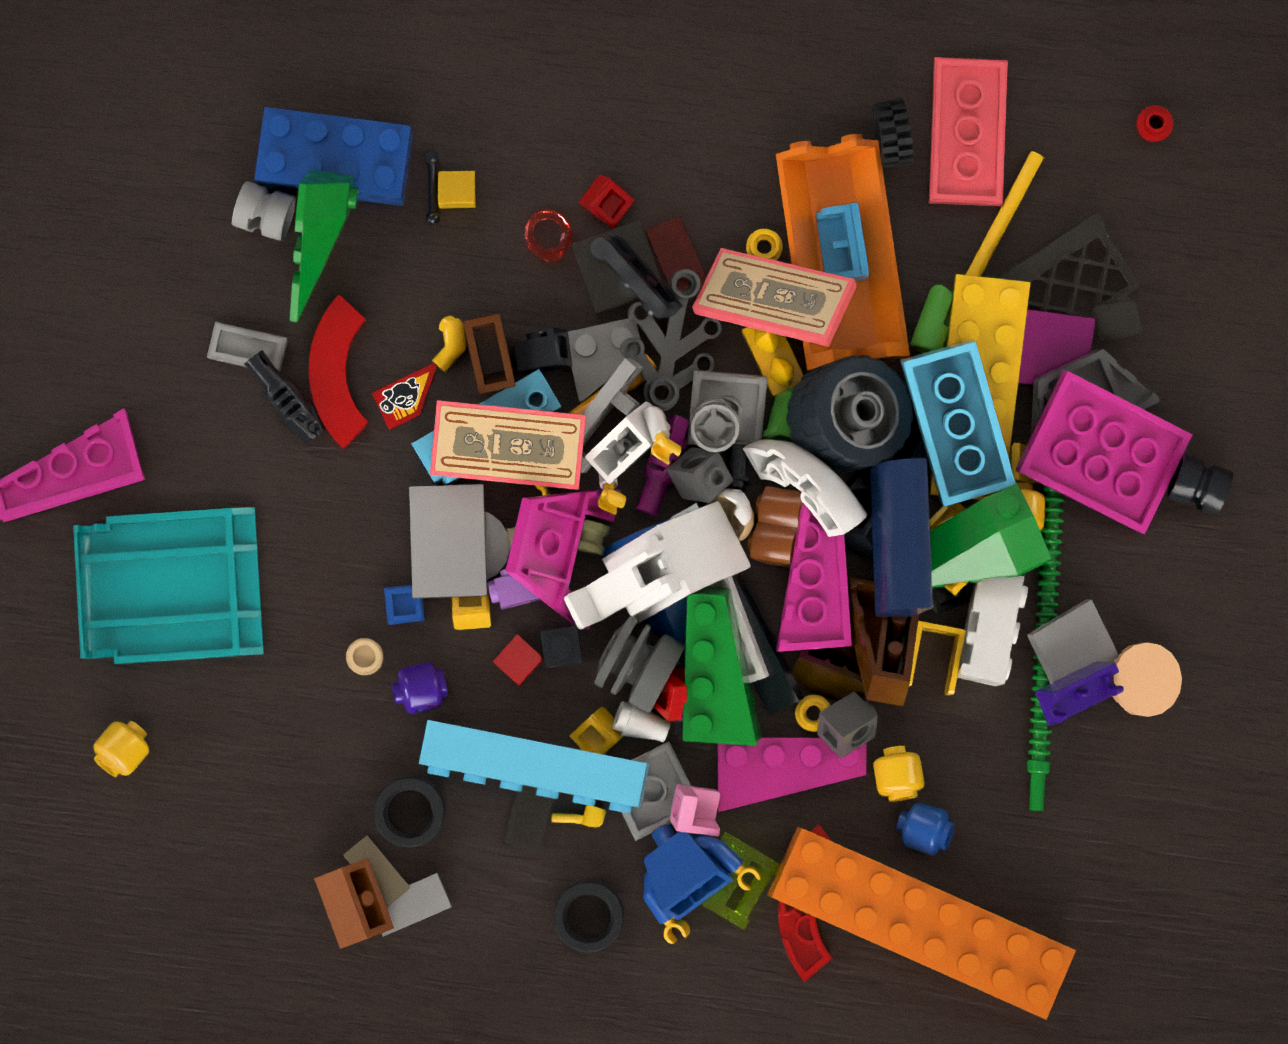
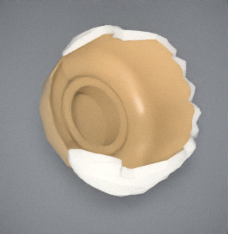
M726 488L706 505L716 501L721 504L740 542L749 536L754 526V512L747 496L740 489Z

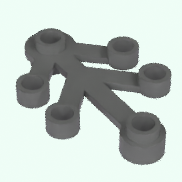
M689 269L677 270L669 278V290L683 306L674 316L668 317L665 336L649 313L646 312L645 317L641 320L635 317V308L642 306L641 301L634 302L628 308L629 319L633 323L640 325L660 357L658 371L655 370L644 354L645 346L640 339L627 338L620 347L624 358L634 359L644 367L640 372L646 382L643 388L644 401L660 408L662 411L671 409L677 403L679 389L693 380L694 370H699L697 367L699 358L704 357L708 362V367L704 371H713L715 366L714 359L710 354L698 353L692 357L688 367L673 375L675 361L707 339L717 338L722 331V325L719 320L706 317L700 320L698 328L680 339L688 298L694 297L700 289L698 275ZM681 277L685 278L688 283L685 291H680L677 288V281ZM708 321L713 322L715 325V331L712 335H708L704 330V326ZM630 342H635L638 346V352L634 356H631L627 351V346ZM660 385L666 390V395L661 400L655 396V389Z

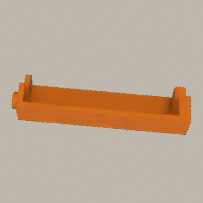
M851 134L841 137V143L829 147L812 146L811 141H800L790 144V150L776 154L792 265L824 272L815 214L821 212L823 208L858 202L869 268L867 280L856 282L857 287L830 346L803 341L807 371L854 355L856 357L861 355L870 356L883 362L909 357L910 351L878 140L863 139L862 134Z

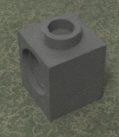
M691 447L666 469L681 498L709 503L734 481L719 452H708L699 448Z
M854 691L819 713L817 735L841 759L875 738L878 719L877 712L871 703L863 701Z

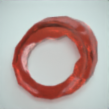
M554 209L539 210L531 215L525 224L526 244L531 253L551 263L560 261L570 247L573 238L572 227L562 213ZM542 220H554L562 229L560 245L544 249L542 244L536 242L533 236L534 227Z

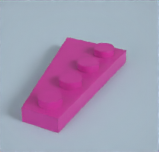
M802 502L776 651L852 646L844 534L829 537L813 513Z
M761 738L757 746L717 743L718 791L720 793L718 812L866 775V743L841 759L821 738Z

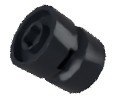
M1184 453L1170 481L1167 498L1184 505H1188L1193 501L1197 510L1217 516L1230 490L1234 475L1233 471L1217 465H1213L1209 469L1205 468L1203 460Z

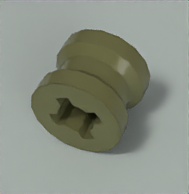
M584 519L577 550L603 556L605 548L602 543L604 537L609 534L610 527Z

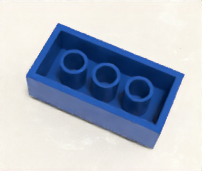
M264 107L254 180L257 184L266 186L268 189L298 192L299 183L310 169L353 175V187H359L358 200L404 206L414 134L409 125Z

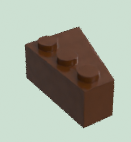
M849 577L848 597L851 637L866 700L904 706L911 679L919 614L912 617L876 616L874 581Z

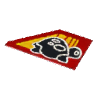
M434 363L372 392L373 398L389 430L420 416L436 371Z

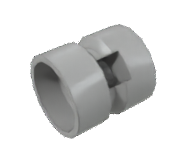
M245 181L235 203L232 226L250 232L258 228L262 236L282 242L293 219L296 196L278 190L269 194L266 186Z
M722 398L703 400L692 413L691 433L694 441L700 448L708 452L727 450L735 443L739 435V418L736 409Z

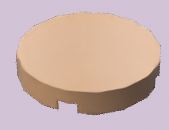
M1142 642L1127 646L1122 650L1123 652L1119 654L1118 658H1115L1113 661L1116 663L1119 672L1111 676L1112 681L1116 686L1121 685L1124 688L1122 693L1113 696V698L1125 711L1132 715L1150 717L1162 714L1174 704L1180 694L1182 675L1179 663L1170 651L1158 644Z

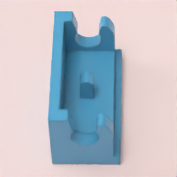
M858 202L821 209V212L816 213L815 216L824 272L855 279V282L867 280L869 268Z

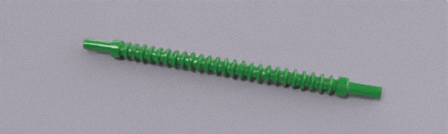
M1043 484L1042 491L1046 492L1045 527L1040 532L1044 534L1043 539L1052 561L1042 565V570L1038 571V574L1042 576V580L1037 582V585L1041 586V591L1036 593L1037 596L1041 597L1040 602L1036 603V606L1040 607V612L1035 614L1040 619L1039 623H1035L1037 628L1058 616L1057 613H1054V609L1059 607V604L1055 602V597L1060 595L1055 591V588L1060 586V583L1056 581V576L1061 575L1056 569L1057 566L1061 565V561L1057 560V555L1062 554V551L1058 550V545L1062 544V540L1058 539V535L1063 533V530L1059 529V524L1064 522L1063 519L1059 518V515L1064 512V509L1060 508V503L1065 501L1061 497V493ZM1035 654L1033 658L1037 660V665H1033L1032 668L1037 671V674L1032 676V680L1036 681V686L1031 687L1032 691L1050 684ZM1035 693V696L1031 697V701L1035 702V706L1030 708V711L1034 712V718H1030V722L1034 723V727L1029 729V732L1033 734V739L1028 740L1033 746L1031 750H1028V754L1032 755V759L1027 761V772L1031 773L1029 810L1044 811L1045 776L1050 773V761H1047L1046 758L1051 754L1047 750V745L1051 744V741L1047 740V736L1052 733V730L1048 729L1047 721Z

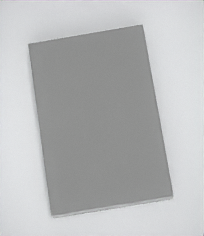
M484 485L409 487L412 598L487 596Z

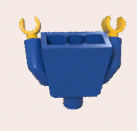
M662 825L652 833L658 848L647 855L644 860L647 872L644 875L643 899L659 924L664 923L666 926L664 930L665 940L668 943L675 944L677 938L672 932V927L678 928L683 937L686 938L690 933V928L687 922L681 918L733 881L732 873L738 875V884L744 890H751L752 888L744 882L743 874L750 872L758 880H761V873L755 867H744L742 865L743 860L726 843L709 835H694L680 831L676 834L671 825Z

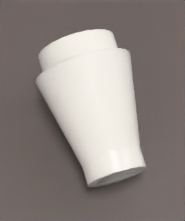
M624 701L620 703L613 721V730L619 731L620 736L652 739L660 742L665 741L670 728V721L662 719L652 712L649 714Z

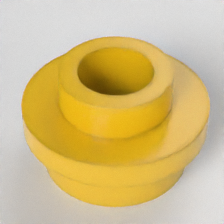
M770 229L754 231L746 243L747 254L775 261L779 259L783 249L781 238ZM760 242H767L771 246V251L767 254H762L758 251L757 245Z
M808 695L798 702L795 709V718L803 729L816 732L818 731L819 718L814 721L810 720L806 715L807 709L810 706H815L821 712L831 705L822 696Z

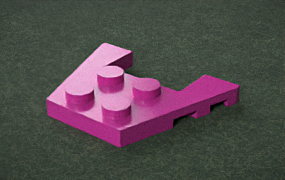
M601 488L522 498L507 562L506 572L573 626L577 625L566 605L564 596L574 592L569 590V584L585 515L609 522H614L615 519L614 514L598 506L599 496L604 490ZM614 488L615 491L621 493L620 489Z

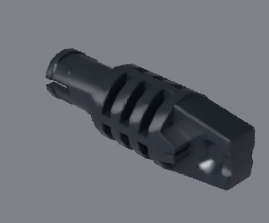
M263 350L244 363L264 388V398L271 402L270 405L272 408L275 407L278 416H282L283 422L305 444L311 442L326 429L311 403L304 399V394L299 393L296 384H292V379L289 376L287 377L286 374L281 375Z

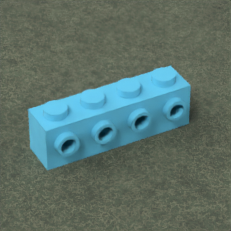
M540 369L517 381L515 387L505 388L480 403L481 405L562 412V406ZM434 431L412 443L429 475ZM430 475L435 485L441 482L444 485H450L460 479Z

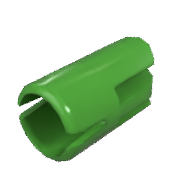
M935 285L929 291L910 342V346L921 353L947 347L953 292L942 285Z

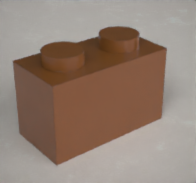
M368 858L314 878L340 949L394 929Z

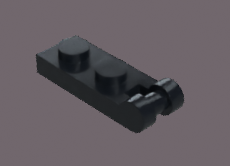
M615 235L597 238L591 244L593 256L599 260L606 259L618 273L617 278L621 284L633 290L642 300V307L651 316L658 319L674 316L683 306L622 237Z

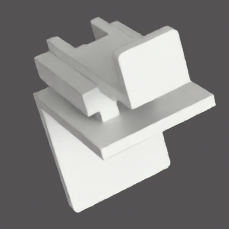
M716 501L659 524L606 556L602 560L609 573L586 587L564 596V600L579 629L600 622L625 607L630 616L639 619L637 622L639 624L691 593L750 568L751 565L721 504Z

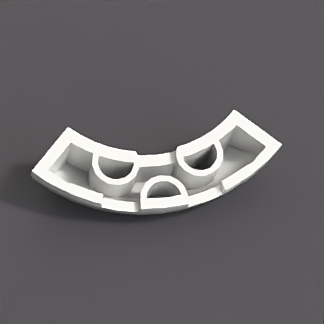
M763 439L748 444L743 448L761 480H771L783 487L792 484L802 492L800 496L801 501L813 513L829 537L846 534L866 518L867 513L844 481L827 464L802 447L784 440Z

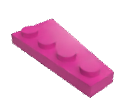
M125 408L113 414V418L98 426L96 424L85 430L82 436L65 445L63 443L52 449V453L36 462L31 461L0 479V519L3 522H7L146 480Z

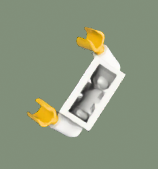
M647 401L625 417L585 456L589 463L598 471L600 488L604 489L599 496L598 506L614 515L617 513V507L623 508L626 502V496L614 490L618 486L617 478L650 448L652 455L667 465L670 464L669 457L671 453L677 456L681 453V446L669 439L671 427L666 421L664 412Z

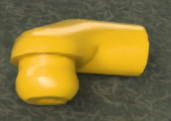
M446 316L440 321L439 330L443 332L445 346L432 360L445 373L465 352L467 347L464 324L460 319L453 316Z

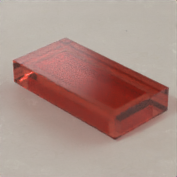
M680 216L646 230L647 237L667 283L675 271L689 269L698 275L701 288L706 280V276ZM681 277L677 281V288L680 291H685L688 283L685 278Z

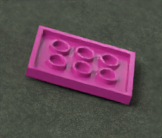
M1063 370L1015 471L1139 533L1145 534L1193 434L1069 371Z

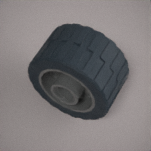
M855 355L814 368L813 371L806 373L801 378V381L795 385L792 390L791 399L788 402L787 422L790 427L792 441L818 457L837 474L854 472L889 461L905 446L904 443L909 438L911 422H913L912 401L904 381L885 362L865 355L858 357Z

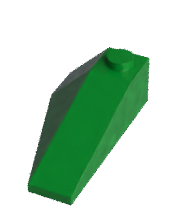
M310 169L299 183L295 232H302V235H298L293 254V262L299 264V271L294 272L292 280L290 321L297 322L303 314L351 209L357 208L359 187H353V175Z

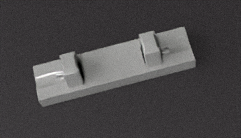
M625 358L582 413V415H586L583 446L614 406L625 415H629L639 406L640 403L626 392L644 369L634 359ZM585 452L582 453L581 473H587L592 467L585 458L587 455Z

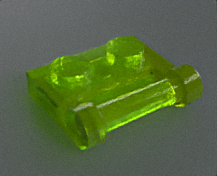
M724 832L720 840L726 843L743 860L742 865L744 867H748L751 861L761 866L759 868L761 880H758L756 877L753 878L749 885L752 889L746 890L735 910L730 909L725 904L738 884V875L736 873L731 874L734 879L701 903V905L745 930L750 922L747 919L773 874H777L780 864L729 833Z

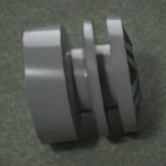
M629 616L627 621L614 632L602 654L594 684L602 688L609 675L612 674L617 679L610 693L616 695L625 683L632 685L628 703L650 714L686 644L664 634L655 646L647 643L652 626L646 624L641 635L637 638L632 635V632L639 619Z

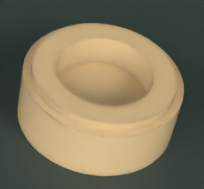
M357 639L347 649V664L353 672L359 675L374 674L383 664V650L372 639Z

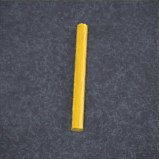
M1033 151L1030 152L965 275L982 276L1044 159L1040 154Z

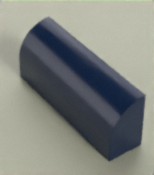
M927 458L892 460L870 468L876 616L912 617L933 608Z

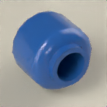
M917 802L909 811L903 810L901 812L896 830L902 832L901 840L904 847L933 856L940 850L945 851L948 848L955 824L950 821L949 813L946 810L924 802Z

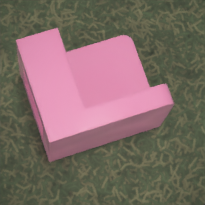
M676 784L669 819L676 831L719 836L720 827L715 821L720 799L719 791Z

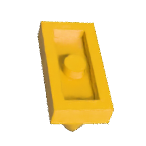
M750 327L742 329V334L761 375L767 376V388L771 397H775V395L786 391L788 388H794L804 375L786 336Z

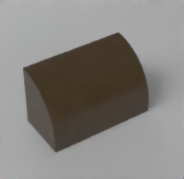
M854 647L800 650L791 672L798 686L837 702L854 691L862 699L865 691Z

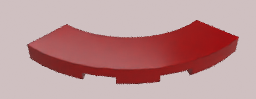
M338 294L322 316L315 331L309 356V382L313 402L320 419L333 439L345 450L369 424L352 400L346 377V362L351 344L359 329L366 322V319Z
M819 824L810 831L832 841ZM778 901V921L782 942L794 969L803 982H805L833 958L822 942L816 917Z

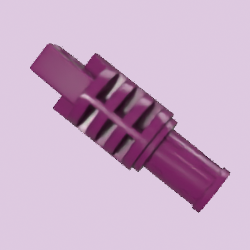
M678 415L670 416L668 424L671 427L669 439L681 446V453L679 456L671 453L669 457L670 464L667 465L650 452L643 471V477L647 479L638 504L635 507L636 510L652 516H658V510L666 488L674 484L666 469L686 452L689 441L684 438L690 420Z

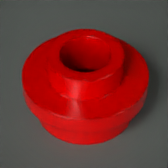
M1158 105L1148 106L1143 109L1136 121L1138 133L1149 142H1160L1166 139L1172 132L1174 124L1170 112ZM1152 117L1159 118L1162 123L1161 128H1152L1149 124V119Z

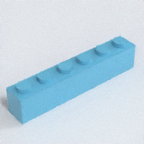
M427 720L419 764L428 766L427 773L449 777L450 770L465 773L464 781L485 785L486 778L501 780L499 788L521 792L522 786L527 785L537 787L536 795L558 799L559 792L574 795L572 801L574 803L594 806L597 799L610 802L609 810L631 814L632 807L641 808L650 765L648 763Z

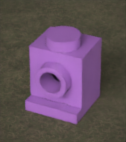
M506 569L500 571L501 577L487 582L492 603L500 602L502 610L541 600L508 574Z

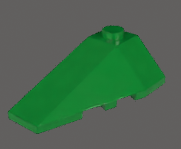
M1017 483L980 500L930 530L932 588L970 581V583L982 582V579L995 577H1018L1052 561L1034 515Z

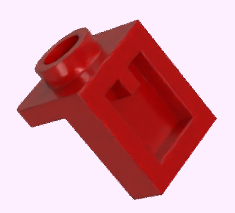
M676 665L653 706L667 721L681 720L683 706L687 701L684 665Z

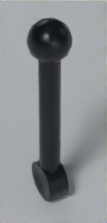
M428 150L424 155L425 162L428 164L429 213L426 215V222L434 226L440 221V216L436 212L435 165L439 162V155L434 150Z

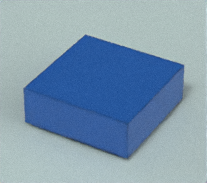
M412 585L384 588L388 625L425 621L423 598H412Z

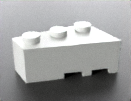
M1024 576L988 578L973 584L963 629L966 630L957 678L991 686L1003 685L1005 680H1008L1012 665V659L1010 658L1012 644H1016L1020 629V623L1016 622L1018 609L1024 608L1028 593V587L1023 586Z

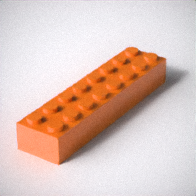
M797 827L767 894L778 901L1046 1020L1076 950L800 827Z

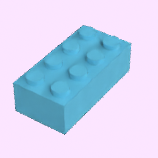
M971 339L900 360L941 504L948 506L997 492L1016 484L976 341Z

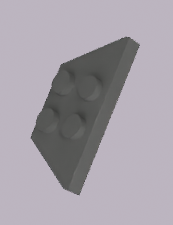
M1098 348L1034 379L1031 435L1063 370L1069 371L1142 409L1159 403L1160 399L1154 392H1150L1139 383L1131 372L1123 369L1108 352Z

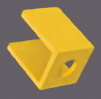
M918 621L909 687L912 686L923 630L954 637L944 695H953L966 630Z

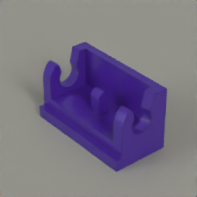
M1096 661L1036 690L1035 693L1047 724L1052 726L1056 723H1061L1076 713L1111 696L1122 693L1124 691L1123 686H1116L1111 678L1112 675L1119 672L1116 663Z

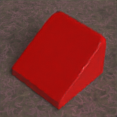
M599 175L579 200V204L610 228L614 229L635 199L611 178Z
M517 634L492 662L517 685L521 686L544 661V658Z

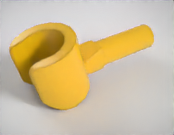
M586 805L584 815L552 813V822L576 823L597 828L603 824L606 810Z

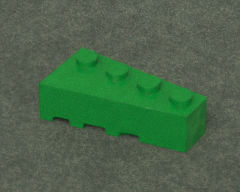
M705 587L687 596L685 652L687 701L684 705L683 741L757 746L762 738V733L755 711L756 705L749 683L748 668L740 641L741 635L731 589Z

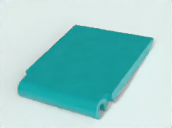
M255 507L107 516L106 524L73 526L80 659L114 657V664L117 665L264 654Z

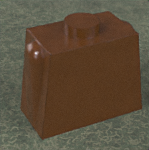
M500 313L481 315L474 319L463 321L479 394L515 387Z

